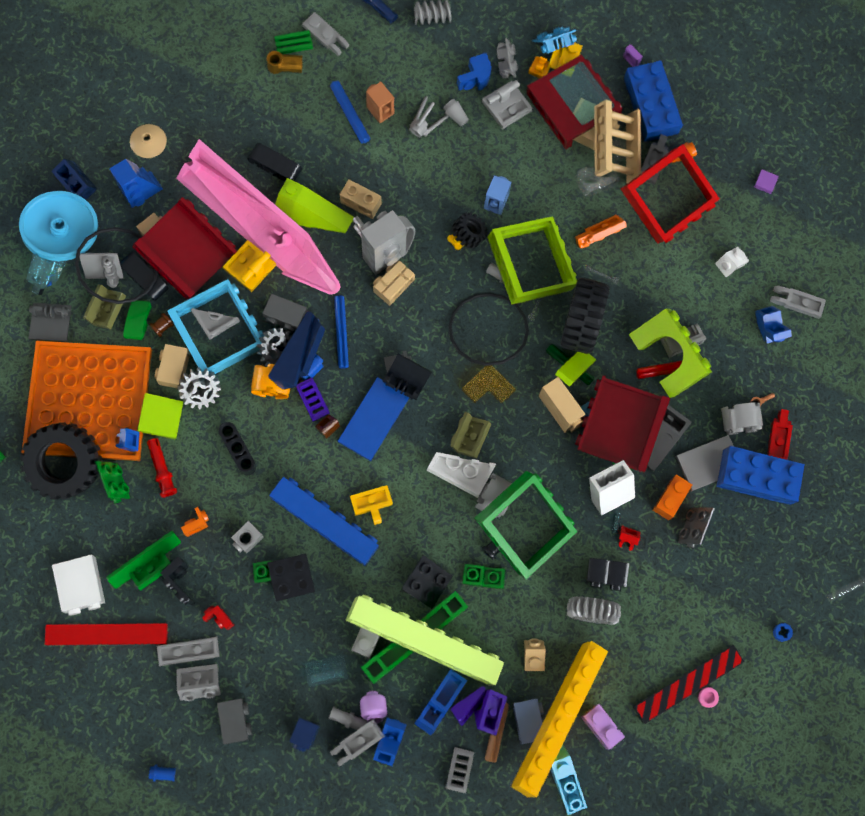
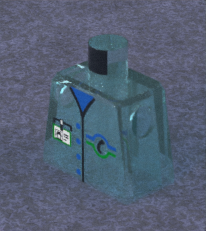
M33 254L26 277L27 281L33 284L31 291L37 295H42L45 288L55 285L67 261L46 260L37 254Z

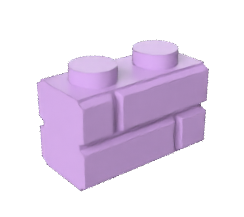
M596 704L581 716L606 750H610L625 737L620 730H617L618 727L600 704Z

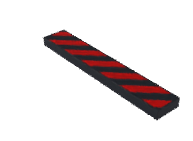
M732 645L636 704L633 708L642 723L646 724L744 663V660L736 647Z

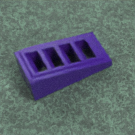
M313 378L297 384L296 390L313 422L330 414ZM310 386L313 387L312 389H309V390H307V391H305V392H302V390H304V389H306V388H308V387H310ZM313 393H316L315 396H313V397H311V398H309V399L306 400L305 397H307V396H309V395H311V394H313ZM317 400L320 401L319 403H317V404H315V405H313V406H311V407L309 406V404H311V403H313V402H315V401H317ZM323 407V410L313 414L312 411Z
M484 686L451 707L452 714L460 726L464 725L484 701L486 694Z

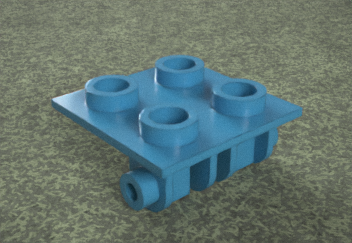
M561 26L553 29V33L547 34V32L538 34L537 38L532 41L543 43L541 50L543 53L548 54L559 50V45L561 48L574 45L577 38L572 33L576 29Z

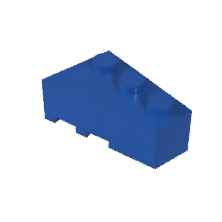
M127 159L109 168L120 191L132 208L141 206L145 203L146 199L163 190L151 171L147 172L145 168H139L137 164Z

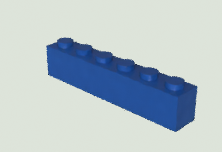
M283 477L269 495L270 498L363 566H366L379 548V545L376 544L378 540L370 534L365 536L361 533L362 529L356 524L352 523L350 525L344 521L346 519L345 516L338 511L333 513L329 510L330 506L322 500L320 502L315 500L313 493L307 489L301 490L297 487L299 484L292 478L287 480Z

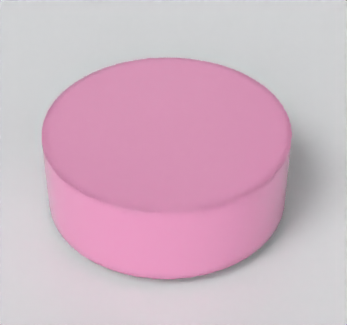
M705 687L699 691L698 701L703 707H714L718 703L719 695L715 689Z

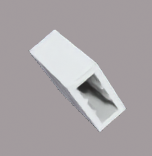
M624 460L589 478L591 500L601 515L635 498L634 474Z
M88 555L52 565L62 612L68 613L69 616L81 613V609L95 610L100 608V604L105 603L95 556Z

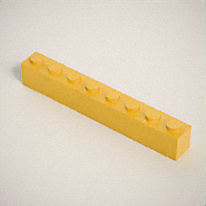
M593 641L581 645L511 785L512 788L526 797H537L608 653L607 650Z

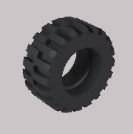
M583 277L578 278L560 345L563 348L585 354L593 352L610 290L606 283Z
M61 422L40 428L36 433L30 435L28 442L24 443L22 447L24 453L20 454V461H23V465L20 466L21 472L25 471L26 477H24L26 483L31 482L32 486L30 488L34 492L39 490V495L43 497L50 496V499L53 500L59 498L64 500L82 493L97 479L96 475L99 473L95 462L102 461V456H98L100 447L99 445L95 446L93 442L95 438L92 435L86 434V429L83 427L78 428L73 423L66 424V422ZM54 443H64L72 448L76 454L78 466L75 474L70 478L60 479L54 476L46 466V451Z

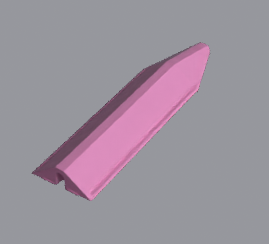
M199 139L189 154V158L192 161L183 165L176 179L246 240L250 241L263 253L265 251L271 255L270 258L276 262V266L283 271V275L327 294L337 293L340 290V283L310 235Z

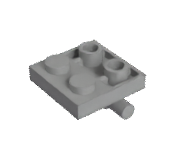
M517 80L510 81L482 98V103L502 129L532 112L531 105L518 89L520 84Z

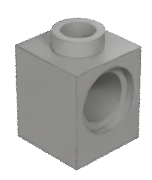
M248 521L231 538L235 541L232 545L240 553L244 551L247 554L264 537ZM245 534L251 535V541L247 544L241 542V538Z

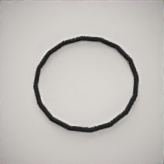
M118 227L99 229L86 237L77 249L75 268L78 280L88 293L104 302L123 304L134 302L146 295L157 280L158 272L154 270L153 280L147 289L131 299L113 300L104 298L92 291L84 282L78 264L80 252L88 240L100 233L110 231L125 232L138 239L141 238L140 235L128 229Z
M495 293L475 294L463 300L452 312L448 325L450 341L457 352L472 363L485 366L504 364L515 358L526 345L529 335L527 317L518 304H512L524 318L526 330L522 345L513 355L502 361L494 362L472 359L462 352L454 341L452 324L455 314L465 303L478 297L492 296L505 299L511 304L510 299L503 295Z

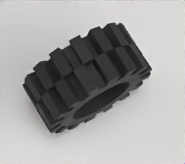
M472 212L462 214L452 225V231H455L453 236H457V242L460 240L462 246L465 244L466 248L470 247L471 249L476 248L483 242L488 235V232H486L488 229L484 227L486 225L485 222H481L482 218H477V215L475 213L472 215Z

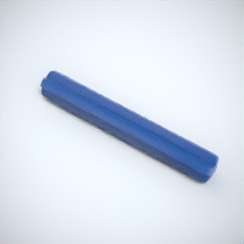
M333 81L330 84V88L360 143H367L370 137L341 83Z
M335 296L338 366L341 369L349 367L344 296Z

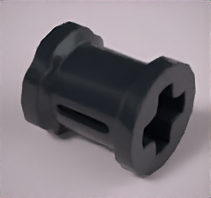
M492 541L487 546L482 547L484 553L493 561L500 552Z

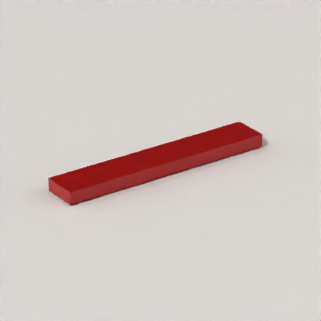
M168 624L46 625L45 645L167 644Z

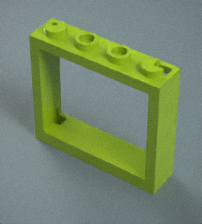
M553 216L492 229L487 237L511 304L567 292L576 286L577 275L572 269L571 259L566 253L565 243L560 237L559 228L556 226ZM544 230L563 283L523 292L504 239Z

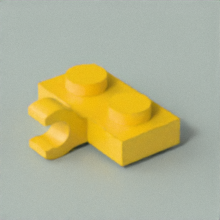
M388 485L350 496L355 516L371 512L374 525L382 523L378 509L393 505Z

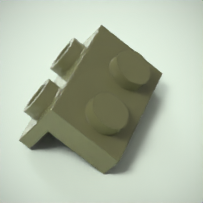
M98 285L95 293L104 298L113 300H125L126 295L122 292L108 290L103 285ZM93 296L83 318L95 326L112 329L122 304L104 302Z
M465 412L459 420V427L451 439V447L459 454L477 459L491 423L472 417L470 413Z

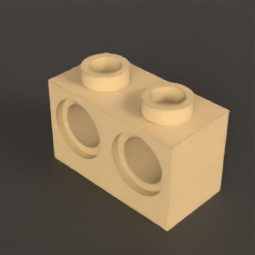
M348 180L340 193V203L373 219L381 206V196Z

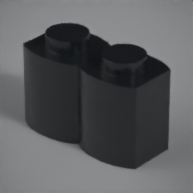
M589 558L586 583H590V587L602 588V585L610 586V590L621 591V588L627 587L629 563Z

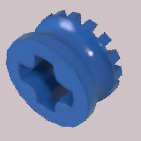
M781 623L775 626L773 635L778 641L784 642L791 639L793 630L788 624ZM781 627L783 628V630H787L785 638L783 637V635L778 634V632L781 631Z

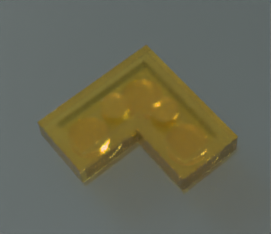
M491 365L485 366L462 388V391L474 403L488 391L503 403L516 389Z

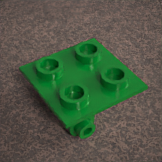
M96 461L95 463L108 498L114 504L121 502V499H130L129 487L124 482L122 477L123 471L118 463Z

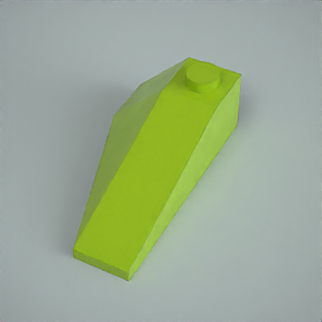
M287 178L281 188L275 203L278 208L299 226L307 228L312 227L346 233L354 218L307 187Z

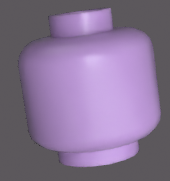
M377 691L366 693V696L360 700L362 718L367 720V722L373 719L376 723L383 721V718L387 715L386 698L378 694Z

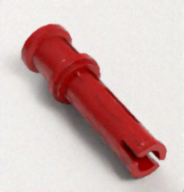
M150 439L146 443L156 470L155 480L159 483L160 497L165 498L174 495L178 491L174 488L171 479L173 475L166 466L159 439Z

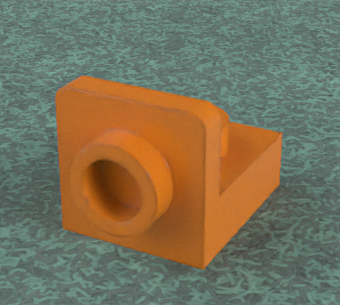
M199 507L194 508L199 519H190L181 527L186 537L208 527L206 522L209 521L205 510L201 511Z

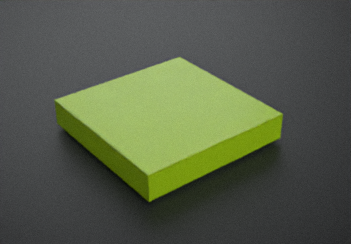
M145 393L137 431L175 440L183 401Z

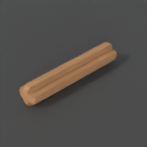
M508 703L505 704L497 735L493 736L490 734L485 755L486 761L493 763L497 761L509 708Z

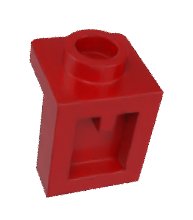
M214 605L209 607L202 617L205 622H208L216 616L217 618L214 620L221 629L225 627V629L229 630L234 626V623L218 605L216 607Z

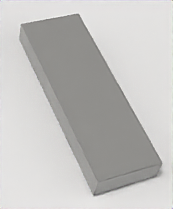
M218 637L157 646L159 666L220 657Z

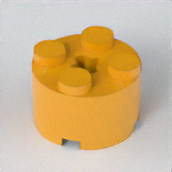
M268 364L267 367L262 365L254 366L251 385L252 394L260 397H266L267 395L275 396V399H287L290 388L282 390L269 379L268 375L275 364Z

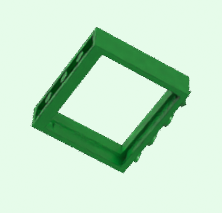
M525 471L474 518L514 570L525 579L529 578L577 533L573 526L575 523L569 516H565L563 513L564 508L552 499L553 494L548 488L543 487L541 484L542 479L536 473L532 474L528 471ZM532 485L563 525V528L524 564L491 521Z

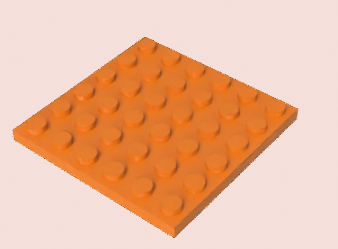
M36 341L22 447L24 443L28 442L30 435L36 433L38 429L51 424L66 422V424H76L78 428L83 427L87 430L86 434L92 435L95 438L93 442L95 446L99 445L98 456L101 455L102 459L140 461L143 433H139L138 451L135 452L116 447L120 440L116 436L120 433V429L123 428L137 431L144 394L148 393L152 348ZM54 443L48 447L45 456L76 457V454L68 445Z

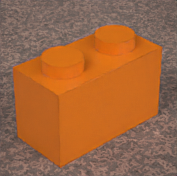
M675 475L662 493L653 511L667 520L672 519L693 484Z

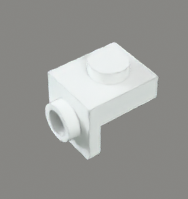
M736 247L726 252L715 264L724 276L728 277L735 270L747 264L749 260L745 253L739 247Z

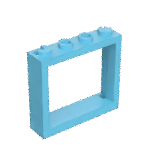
M228 279L167 311L197 366L200 367L202 372L207 368L209 374L211 372L216 374L261 350V348L257 347V344L262 343L259 337L264 336L261 330L257 331L255 327L257 322L254 316L248 315L246 310L249 308L244 299L240 300L237 296L239 294L238 288L235 284L231 285ZM228 292L256 342L207 368L180 317L189 313L190 309H196Z

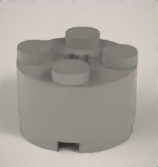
M755 402L737 404L731 409H728V406L721 408L724 431L727 435H736L744 432L743 430H745V433H752L762 429L763 420L759 402L756 404Z
M493 473L490 476V483L485 484L475 508L481 511L485 509L512 483ZM508 506L497 516L498 518L505 514Z

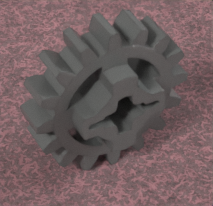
M274 328L264 332L263 337H259L262 343L257 344V347L261 348L257 355H262L260 361H266V367L268 364H276L291 337H288L289 331L283 332V328Z

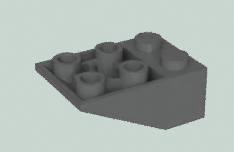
M670 405L666 409L647 465L653 471H655L692 423Z

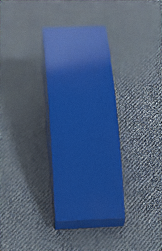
M450 669L420 714L415 725L429 735H432L467 680Z

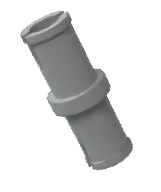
M335 707L332 708L328 718L344 724L348 729L351 727L358 730L368 723L367 720L354 716L355 713L350 712L349 714Z

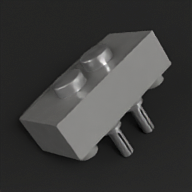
M393 210L389 213L386 211L381 212L377 216L378 220L373 224L370 221L364 224L358 216L353 218L355 222L354 229L362 240L363 259L375 275L405 256L415 236V228L408 218L397 216Z

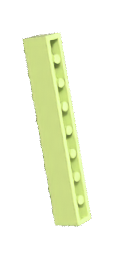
M362 595L354 599L346 621L488 686L496 685L504 662L499 660V656L492 653L487 655L481 652L482 649L475 645H465L462 639L454 636L450 638L445 635L446 632L438 628L434 630L428 628V624L423 621L416 620L415 622L409 619L410 616L406 613L393 612L390 606L383 603L378 605L369 596Z

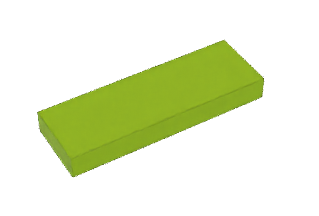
M577 352L555 375L568 386H571L592 366L596 359L590 354Z

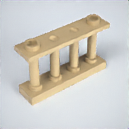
M604 100L595 105V176L601 177L615 171L626 174L627 184L641 174L640 110L637 109L624 115L612 111V101ZM612 119L625 122L626 132L613 129ZM612 136L626 140V149L612 146ZM612 153L626 157V167L612 163Z

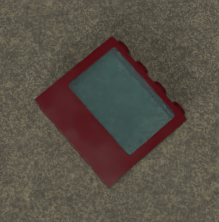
M583 55L576 57L527 85V96L565 149L572 146L573 139L595 127V105L604 100L612 101V111L622 112L620 102L613 98L611 90L605 87L600 75L594 72L590 61L585 59Z

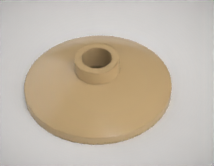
M142 125L136 128L130 137L132 151L142 158L156 157L166 147V135L156 125ZM145 137H150L149 140H144Z

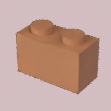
M382 82L371 85L366 91L367 109L381 123L394 114V97Z

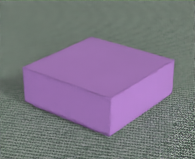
M631 44L626 47L623 55L633 67L639 66L643 57Z
M761 170L754 187L771 194L779 176Z

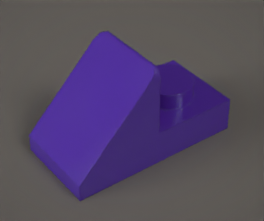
M491 689L486 690L481 709L474 711L477 729L493 736L497 735L507 696Z

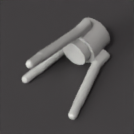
M427 96L424 97L409 128L411 133L419 138L422 135L426 137L430 131L448 118L445 115L427 129L428 124L425 118L435 104L432 102L423 116L419 118L427 102Z

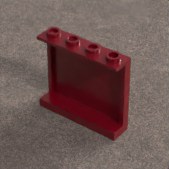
M603 376L601 380L597 379L594 388L597 394L595 398L591 397L588 408L591 411L589 417H584L581 427L585 429L583 435L578 434L575 443L578 446L577 450L616 464L624 460L630 469L645 473L670 398L666 396L661 397Z

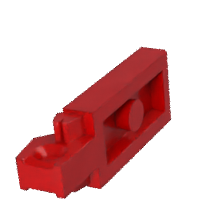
M781 409L778 411V418L773 419L767 451L769 456L788 460L793 427L791 421H788L789 410Z

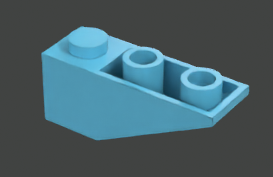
M562 745L550 771L567 814L570 815L587 808L570 755Z

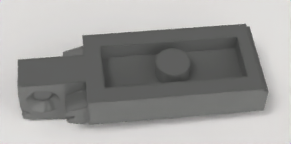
M661 134L658 143L653 142L641 168V173L668 153V147H665L668 136ZM660 171L646 182L655 185Z

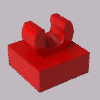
M621 526L619 547H622L624 542H629V550H633L634 544L638 546L640 541V531Z

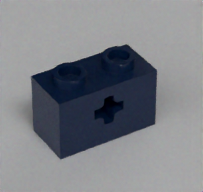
M63 159L52 170V173L68 192L79 195L85 200L97 190L95 185L74 161Z
M299 718L289 742L294 743L293 748L305 752L306 749H311L320 726Z

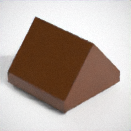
M329 414L315 428L327 439L340 427L337 419Z

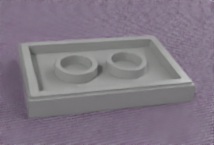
M729 435L676 456L686 481L693 484L690 489L691 492L718 481L723 450L729 446L734 447Z

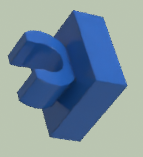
M128 428L120 429V433L116 436L120 438L119 444H116V447L131 452L138 451L140 432Z

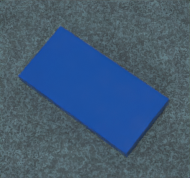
M378 377L338 440V443L369 461H372L409 400V397L405 396L404 392L400 394L401 390L398 389L396 392V388L393 389L385 386L386 383Z

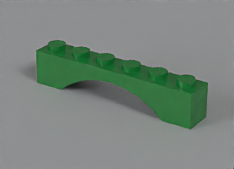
M455 591L420 621L427 623L428 628L442 630L463 613L468 606ZM393 642L364 664L361 669L370 681L375 684L414 651Z

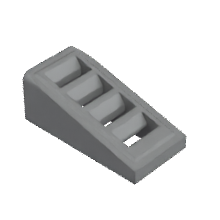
M454 747L446 789L466 793L474 752ZM457 754L469 757L468 761L457 759ZM455 763L467 765V768L455 767ZM454 771L465 773V777L456 776L453 773ZM452 779L462 781L463 786L451 783Z

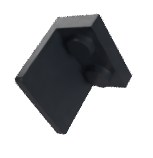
M177 557L160 572L164 577L161 581L172 591L174 589L177 591L175 596L185 605L189 603L193 606L195 602L174 581L176 578L181 579L188 572L186 569L189 567L180 557Z

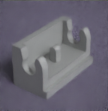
M695 324L687 328L690 332L689 337L691 341L696 342L698 345L703 344L706 337L700 326ZM671 337L660 339L669 358L683 352L681 345Z

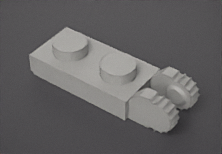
M315 12L302 23V27L310 30L311 35L337 56L341 54V51L334 44L336 41L345 49L349 47L348 42Z
M774 286V292L787 295V297L784 299L772 296L770 299L772 303L818 319L821 318L826 302L825 299L792 288Z
M373 719L340 742V745L330 751L333 756L342 749L345 750L347 756L337 762L340 767L348 760L354 759L374 745L385 735Z

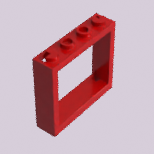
M684 144L674 148L621 188V191L657 243L671 241L674 238L673 234L677 231L679 233L688 228L687 224L689 222H695L702 217L701 213L705 210L708 212L716 206L715 203L720 199ZM679 157L707 201L664 232L636 191V188Z

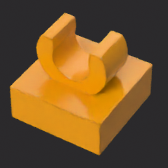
M536 56L528 73L538 78L547 75L550 70L547 68L549 61L544 57Z

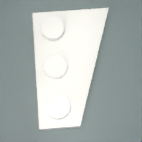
M436 452L427 471L478 498L496 463L489 462L488 464L475 459L467 460L459 456Z

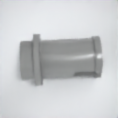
M491 263L486 273L499 279L500 283H503L498 266Z

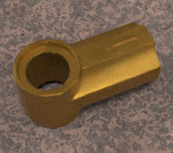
M271 51L267 55L268 71L273 74H278L281 71L302 73V56L282 55L278 51Z

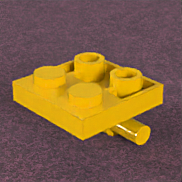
M247 240L223 266V269L252 292L274 269L276 262L270 258L271 255L265 251L263 253Z

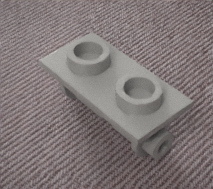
M505 38L506 44L499 43L496 48L498 60H505L498 63L499 73L502 78H508L511 74L516 78L518 66L516 60H514V55L516 54L515 46Z

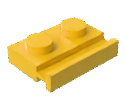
M574 43V45L561 48L559 45V50L552 52L547 68L557 69L580 55L582 46ZM576 66L563 72L562 75L571 78Z

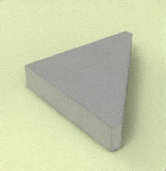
M194 308L190 309L209 340L240 322L238 317L225 316Z

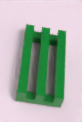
M310 30L274 36L277 51L281 54L313 49ZM308 42V44L297 45V46H291V47H286V48H280V47H283V46L296 45V44Z

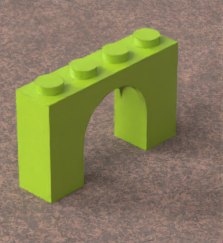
M664 309L631 332L629 336L638 350H645L663 337H671L681 345L683 350L682 364L675 372L660 381L669 398H672L712 373L709 361L699 353L701 349L698 344L691 341L688 329L678 321L680 317L677 312L671 309Z

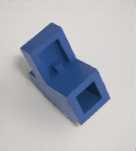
M486 53L469 58L468 67L471 72L457 77L459 90H469L476 85L478 91L487 86L490 80L491 63Z
M770 306L755 311L758 327L766 343L782 342L785 338L792 337L791 329L782 324L781 310Z
M386 719L382 731L385 737L379 740L373 760L393 766L406 724L395 719Z

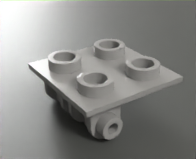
M80 253V261L86 279H107V285L111 288H115L118 285L119 279H124L118 253Z

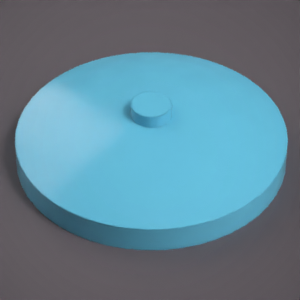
M51 191L35 197L24 207L19 219V230L24 244L35 255L51 261H67L76 258L77 249L85 238L98 231V220L93 207L84 198L71 192ZM97 235L88 240L80 253H85L91 248Z

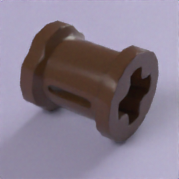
M162 313L161 317L153 324L150 323L149 326L161 337L165 330L170 326H174V323L165 313Z

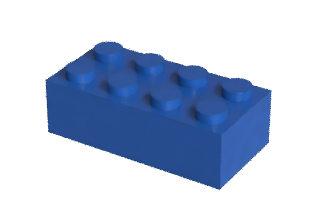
M662 61L627 68L624 81L634 111L640 110L641 133L644 142L659 139L661 134L665 136L679 134L683 124Z
M729 446L722 453L716 487L791 505L799 501L805 464Z

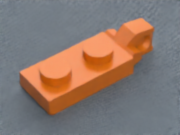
M614 215L586 228L584 233L575 236L577 246L580 249L585 248L590 243L601 241L608 235L620 232L621 229L627 227L626 221L618 215Z

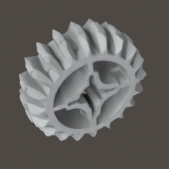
M576 596L571 597L567 604V615L576 620L612 625L619 623V618H621V606L609 600Z

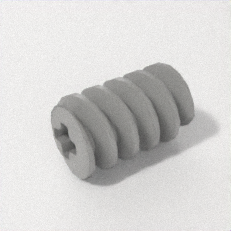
M431 0L429 6L426 1H423L422 6H420L419 1H416L414 7L415 25L418 20L423 25L425 19H427L428 24H431L432 19L437 24L439 18H441L442 23H445L446 18L451 23V8L448 0H444L443 5L440 0H437L436 5Z

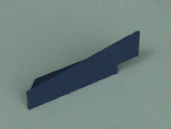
M306 312L268 375L269 379L282 390L296 387L299 377L308 375L324 335V326L312 312Z

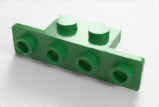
M173 531L169 532L137 556L131 558L120 568L114 570L106 579L117 589L132 578L141 591L162 576L160 572L171 563L166 553L181 543L180 539Z

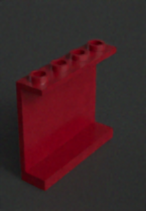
M182 197L132 247L186 300H189L237 251L235 250V245L230 240H225L221 236L222 233L217 227H212L208 223V219L203 213H198L194 209L195 206L190 200H185Z

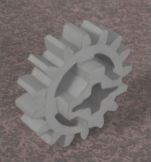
M200 367L197 368V372L190 369L191 374L184 373L185 379L179 380L180 385H182L178 386V391L181 392L179 394L180 399H184L185 405L190 403L191 408H194L195 405H198L199 409L202 408V405L208 408V403H215L214 397L220 396L219 392H217L221 390L220 385H218L220 383L219 379L215 378L214 372L209 374L207 368L203 372Z

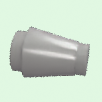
M452 99L443 107L445 114L460 126L468 122L469 119L459 101L456 102L455 99Z

